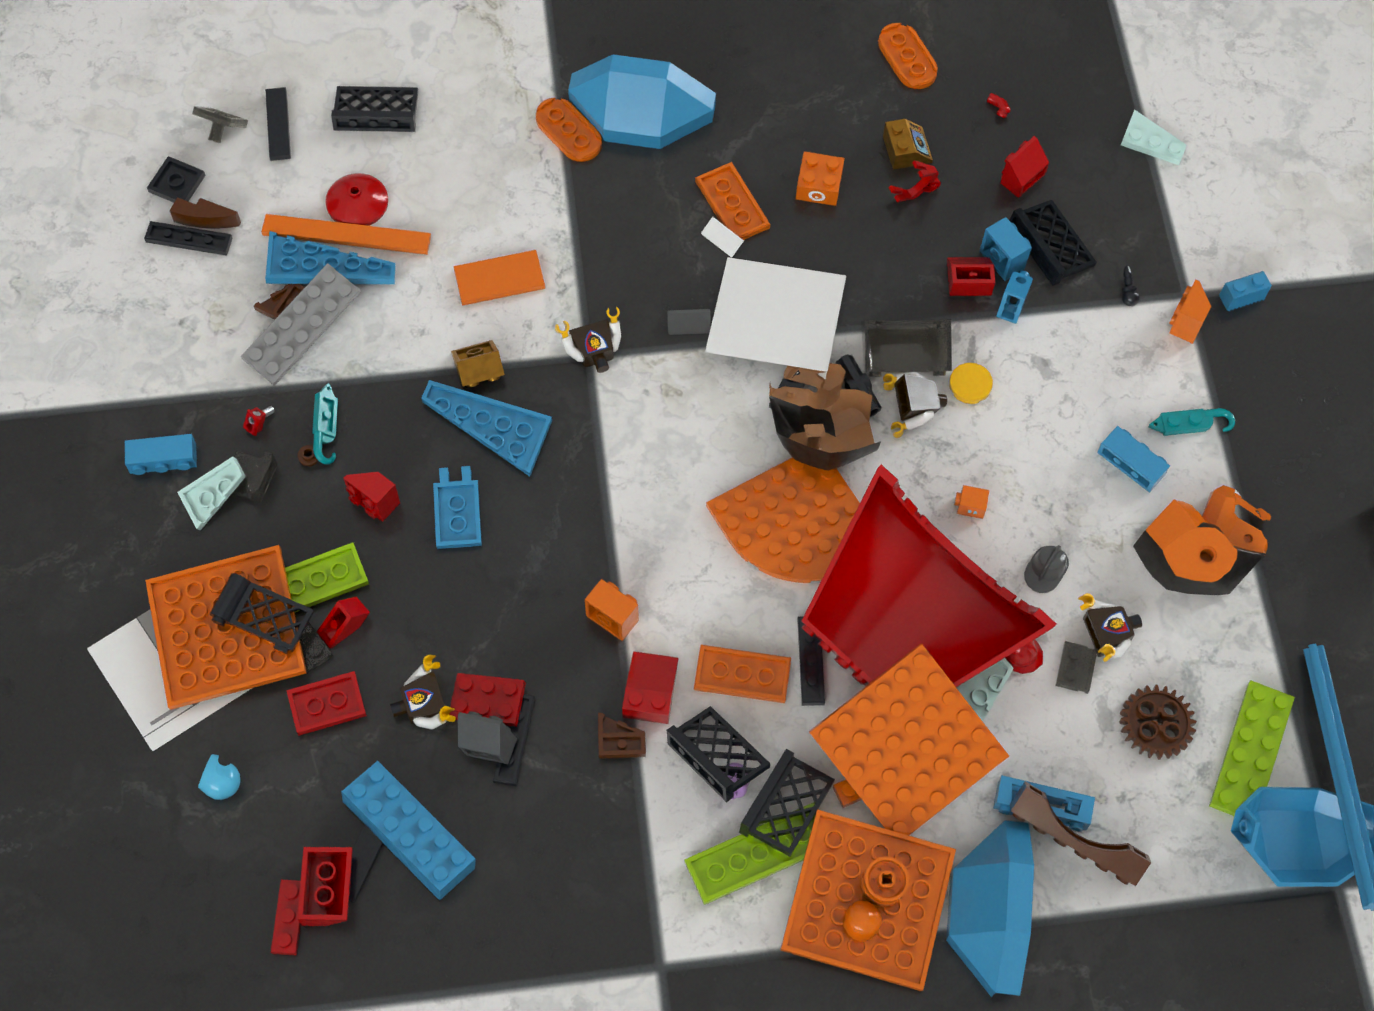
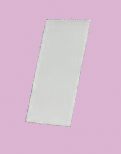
M714 217L711 218L701 232L704 237L731 258L744 241Z

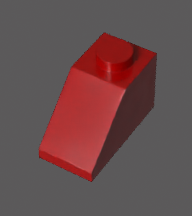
M357 596L339 600L319 627L317 633L329 648H333L359 629L370 612Z

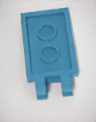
M461 466L462 480L450 481L448 467L439 468L440 483H433L437 549L482 546L478 480H472L470 466Z

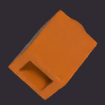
M963 485L961 493L957 492L954 505L958 506L957 514L983 519L987 508L989 490Z

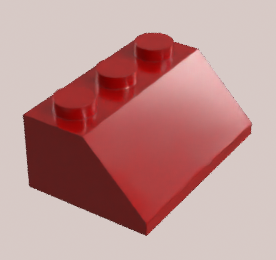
M303 847L297 918L302 926H329L347 921L352 847Z

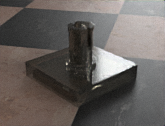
M194 106L192 112L193 115L212 121L208 140H213L217 143H221L225 126L246 128L248 123L247 119L211 107Z

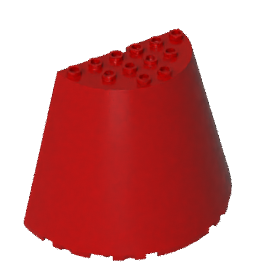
M881 464L877 468L802 619L804 625L801 628L811 637L815 635L820 640L818 644L827 653L832 651L837 656L834 660L844 669L849 667L853 671L851 676L862 685L870 684L921 643L955 687H958L1053 629L1057 623L1040 608L1029 605L1022 599L1016 603L1014 601L1017 598L1015 594L1004 586L1001 588L994 578L984 572L957 548L923 514L921 515L917 511L918 508L908 497L905 500L902 499L905 493L900 488L898 479Z

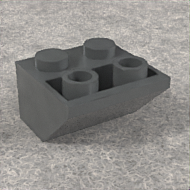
M469 711L468 714L459 712L458 747L467 756L504 764L509 763L517 738L511 732V729L503 723V720L496 716L482 717V715Z

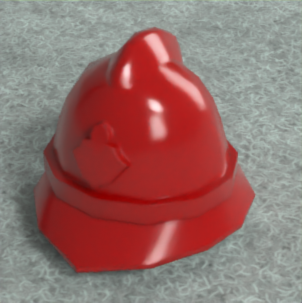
M1033 640L1005 657V659L1014 668L1012 671L1020 674L1031 673L1043 665V651L1038 642Z

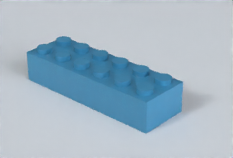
M379 761L375 762L342 791L343 803L439 901L475 869L476 859Z

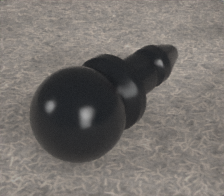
M1126 265L1123 273L1126 287L1122 288L1124 292L1122 301L1127 306H1134L1139 301V294L1135 291L1137 286H1133L1132 272L1129 266Z

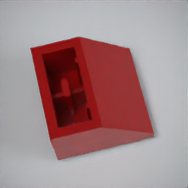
M1035 136L1029 141L1025 140L1020 145L1018 151L1012 152L1007 156L1005 168L1001 173L1002 179L1000 184L1020 198L1046 174L1049 161Z
M947 257L949 296H992L995 286L994 264L989 257Z
M379 472L350 474L343 478L346 485L345 489L349 494V500L356 506L361 505L364 507L365 512L373 519L377 517L383 522L400 504L396 485Z

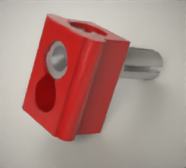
M269 406L262 411L257 407L252 410L248 409L243 429L257 436V433L262 431L265 417L273 414L274 408Z

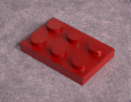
M355 671L286 690L298 736L367 716Z
M457 673L450 705L455 710L451 711L449 715L455 716L456 720H458L459 712L468 714L469 711H472L486 718L490 716L499 717L506 726L517 727L526 682L520 679Z

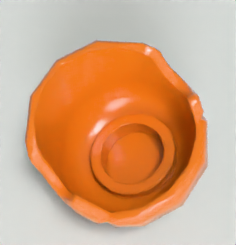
M857 900L852 905H849L846 910L843 923L844 928L850 937L858 941H868L879 931L882 920L881 913L877 906L871 902Z

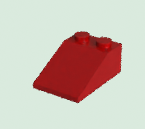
M633 651L622 707L623 718L669 724L679 658Z

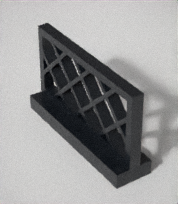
M337 86L334 110L331 113L333 130L415 132L418 87ZM341 93L351 94L352 96L344 99L341 97ZM364 94L372 95L366 100L363 97H361ZM385 94L392 95V97H390L387 100L382 98V96ZM404 95H413L408 100L402 98ZM356 99L359 100L361 103L355 107L350 104ZM375 100L381 102V104H379L376 107L371 105V103ZM396 100L402 103L397 107L391 105ZM346 106V107L349 108L350 110H341V109ZM367 107L370 111H363L361 109ZM385 107H387V108L390 109L391 111H381V110L384 109ZM407 107V108H408L409 110H411V111H401V110H403V109H405V108Z
M1053 200L1025 210L1018 208L1013 211L1009 221L1014 223L1023 238L1028 239L1032 247L1030 254L1052 286L1059 284L1063 278L1096 265L1097 261ZM1049 208L1053 216L1042 213L1043 209ZM1027 216L1037 217V222L1030 221ZM1043 219L1051 222V226L1041 225L1040 220ZM1054 224L1061 225L1065 231L1053 229ZM1038 230L1049 233L1048 239L1042 237ZM1055 235L1063 238L1062 243L1051 240V236ZM1066 239L1073 241L1076 248L1065 245ZM1049 245L1060 249L1059 254L1053 253ZM1063 250L1073 253V259L1062 256ZM1077 255L1085 257L1088 262L1077 261ZM1060 262L1070 264L1071 269L1065 270Z
M711 706L678 728L673 725L666 730L668 745L726 803L734 798L735 791L770 768V762ZM711 716L715 720V725L702 724V721ZM687 730H698L697 737H688L684 732ZM701 730L714 731L713 738L700 737ZM717 731L728 732L730 739L717 738ZM699 744H712V751H701ZM716 745H729L728 752H715ZM732 746H742L745 749V754L731 753ZM714 758L727 759V765H715L713 763ZM730 760H744L743 767L730 766ZM747 760L758 761L761 764L756 768L746 767ZM729 773H742V778L736 782H733L728 776Z
M786 749L742 820L739 833L746 837L751 835L791 857L835 779L795 758L794 753ZM794 766L802 769L805 777L794 779L791 772ZM820 779L827 784L823 789L814 790L812 780ZM807 782L810 792L799 794L796 784ZM791 785L794 795L782 797L780 789ZM812 796L815 805L804 809L801 799ZM796 800L799 810L787 812L785 802ZM781 804L783 814L771 816L769 807ZM801 815L804 822L803 825L792 828L789 817ZM785 819L788 829L776 831L773 821ZM769 822L772 833L763 834L756 829L759 824ZM790 834L793 841L791 846L788 848L781 844L778 836Z

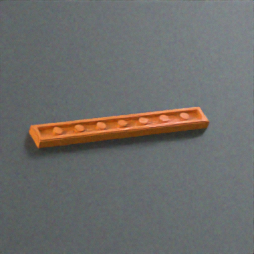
M271 214L265 215L261 231L263 236H269V231L276 232L277 236L286 238L288 235L295 237L297 240L428 255L431 233Z

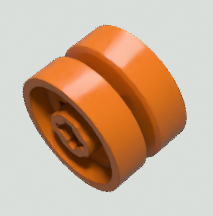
M892 857L875 859L867 867L861 878V889L866 899L872 904L882 907L893 905L899 901L909 886L907 869L900 861ZM888 880L887 884H883L882 881Z

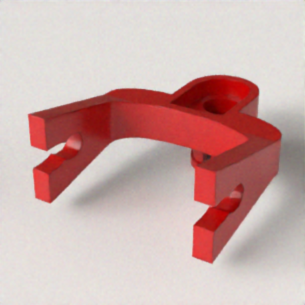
M914 160L912 162L913 166L916 169H922L918 172L921 180L908 190L890 185L889 190L891 193L899 194L894 197L897 203L913 200L923 192H933L938 189L941 182L938 179L939 173L935 166Z

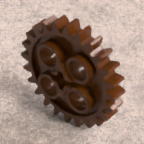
M1156 684L1151 691L1150 687L1146 685L1144 692L1138 688L1135 695L1131 693L1128 697L1129 701L1124 702L1123 707L1125 709L1120 711V715L1124 717L1120 719L1119 723L1126 726L1121 729V733H1128L1125 741L1132 740L1134 742L1131 746L1132 749L1137 746L1140 747V755L1147 751L1148 758H1151L1155 753L1158 760L1162 758L1163 754H1165L1167 759H1170L1172 752L1178 756L1181 752L1180 749L1185 750L1188 747L1187 743L1192 742L1193 738L1190 735H1194L1196 729L1192 728V726L1197 721L1190 718L1195 712L1187 710L1191 705L1190 703H1182L1183 695L1179 698L1175 697L1176 690H1173L1170 694L1168 693L1167 686L1160 691ZM1140 707L1149 709L1150 714L1143 713ZM1164 708L1171 709L1173 715L1167 714L1164 711ZM1142 729L1149 730L1152 736L1144 735ZM1165 730H1171L1175 737L1168 736Z

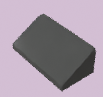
M710 309L669 310L667 312L668 334L710 333Z

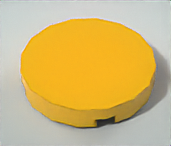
M977 363L960 364L953 370L949 380V388L954 393L956 399L968 404H976L983 399L985 400L989 396L993 385L990 372Z

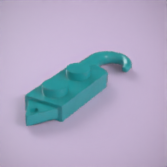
M329 383L320 392L315 394L313 452L316 459L323 464H331L336 459L335 453H332L330 458L324 457L322 453V444H328L336 437L338 398L334 396Z
M1222 408L1161 413L1148 427L1163 433L1164 436L1206 432L1212 427L1214 417H1225L1228 419L1229 425L1222 430L1227 432L1234 427L1235 418L1230 411Z

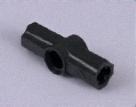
M852 355L842 356L835 364H840L846 371L844 377L845 389H856L872 395L870 417L876 415L881 411L882 407L872 391L869 377L866 373L861 372Z

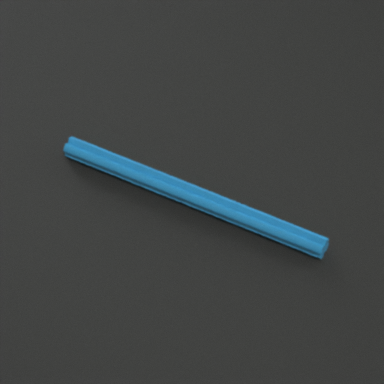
M1317 644L1308 645L1309 648L1303 649L1361 904L1363 910L1370 909L1374 911V855L1325 648L1324 645L1317 646Z

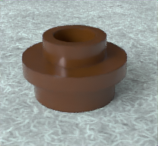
M305 445L298 451V460L304 466H314L318 462L313 452V445ZM307 453H312L309 457L305 456Z

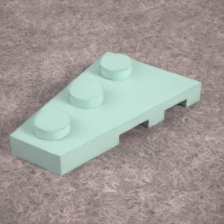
M1135 109L1121 143V146L1177 165L1180 164L1187 146Z
M235 457L229 458L177 492L196 529L201 531L246 477Z
M1005 658L956 687L982 721L990 711L996 697L1014 669Z

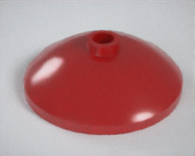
M363 173L349 174L341 177L332 184L326 195L327 211L335 222L370 226L384 215L388 207V194L385 186L377 178Z

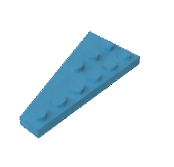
M269 231L266 284H309L327 263L352 284H395L396 267L393 262L374 257L367 259L359 257L358 253L350 252L347 254L340 252L339 248L311 241L304 243L296 241L295 237L287 235L285 238L277 236L276 232Z
M428 381L421 398L424 404L529 477L531 476L552 423L551 416L435 381Z

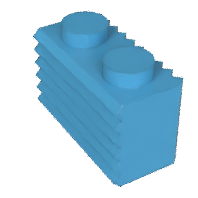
M1261 271L1224 283L1225 285H1223L1224 287H1222L1219 297L1226 310L1230 311L1234 310V308L1238 309V307H1245V305L1250 303L1253 304V302L1256 303L1257 301L1264 300L1272 285L1265 272Z

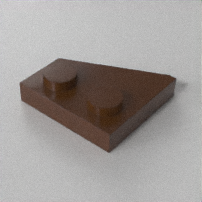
M287 284L282 290L270 294L271 298L261 304L259 302L255 303L254 309L272 319H276L305 287L300 284Z
M598 713L599 759L646 757L645 731L629 727L622 721L618 720L617 722L606 717L603 713Z

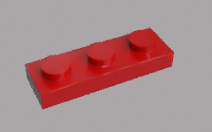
M281 880L271 946L272 954L297 955L301 927L297 919L301 881Z

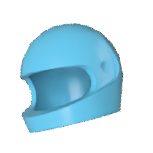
M212 754L206 764L198 788L215 800L227 799L237 792L241 781L240 773L232 763L227 766L219 764V755Z

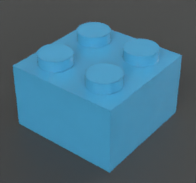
M1005 217L985 229L980 252L984 257L991 259L994 269L1006 281L1013 272L1025 269L1032 247L1028 239L1023 238L1018 232L1016 225Z

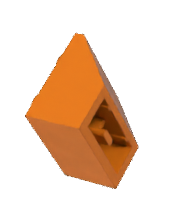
M1195 279L1192 287L1187 286L1169 324L1173 325L1169 332L1170 334L1192 344L1211 308V304L1199 280Z

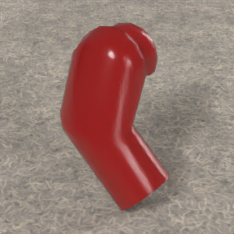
M993 93L989 95L987 102L999 108L997 111L998 116L1006 118L1007 114L1011 111L1007 101Z

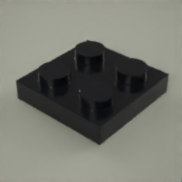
M168 156L147 186V190L149 193L173 203L177 197L189 201L206 175L203 170Z

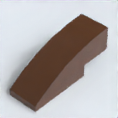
M177 197L169 210L174 222L191 227L220 229L237 227L241 224L237 211L202 198L198 200L197 204Z

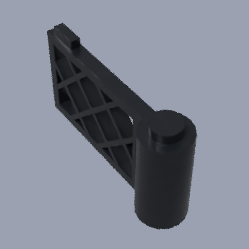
M231 573L210 615L213 617L212 621L220 626L231 624L275 644L274 649L287 654L288 650L294 651L314 610L256 585L238 574ZM254 590L262 593L265 601L252 605L250 597ZM277 601L284 603L286 610L272 614L269 604ZM267 605L270 616L257 620L254 609ZM298 610L306 613L303 621L293 624L290 613ZM251 611L254 619L253 622L247 624L238 622L242 613ZM287 614L291 625L278 629L274 619ZM272 620L275 630L266 634L261 632L259 624ZM293 629L295 636L291 644L282 641L279 633Z

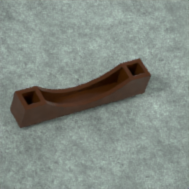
M1026 781L1010 803L1012 815L1021 822H1025V820L1030 822L1039 833L1043 835L1048 833L1054 837L1053 840L1063 847L1068 845L1074 849L1076 855L1085 860L1087 858L1093 860L1100 870L1104 872L1111 871L1116 874L1115 877L1120 882L1126 885L1131 883L1136 886L1151 864L1149 855L1129 843H1099L1076 834L1056 816L1049 804L1046 793Z

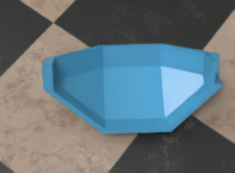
M614 54L572 73L568 89L569 102L599 131L603 141L661 149L713 122L716 105L715 92L671 62Z
M1259 787L1236 809L1231 828L1232 834L1277 887H1333L1341 885L1355 875L1336 793L1321 788ZM1361 801L1374 855V805Z
M1005 820L969 853L950 874L946 941L991 997L995 993L1020 996L1031 936L1034 859L1029 823Z

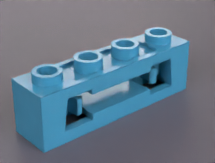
M1001 775L997 785L993 809H997L1005 815H1012L1010 803L1025 781ZM1028 782L1046 793L1050 804L1062 806L1063 803L1068 804L1065 806V810L1052 807V809L1065 826H1069V829L1082 832L1091 825L1095 797Z

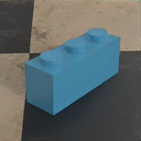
M1119 426L1101 443L1097 452L1149 493L1166 475L1170 467L1163 457L1154 454L1147 445L1137 441L1127 430L1121 429Z
M192 434L126 440L125 465L129 473L135 475L154 471L163 473L173 469L188 470L192 467H197L196 442Z

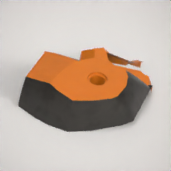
M1223 485L1210 493L1202 516L1192 505L1174 499L1143 532L1133 547L1148 572L1165 589L1186 594L1226 595L1230 594L1262 557L1265 556L1268 548L1267 539L1262 531L1236 516L1234 513L1235 505L1242 506L1262 520L1270 521L1271 515L1262 508L1256 509L1243 500L1235 489Z

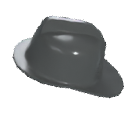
M1061 546L1041 547L1028 563L1024 577L1028 587L1033 591L1039 593L1050 592L1056 588L1069 566V559L1066 553L1061 550Z

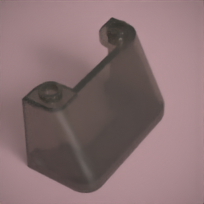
M951 319L864 320L861 322L864 372L869 373V377H881V372H933V376H946V371H952Z

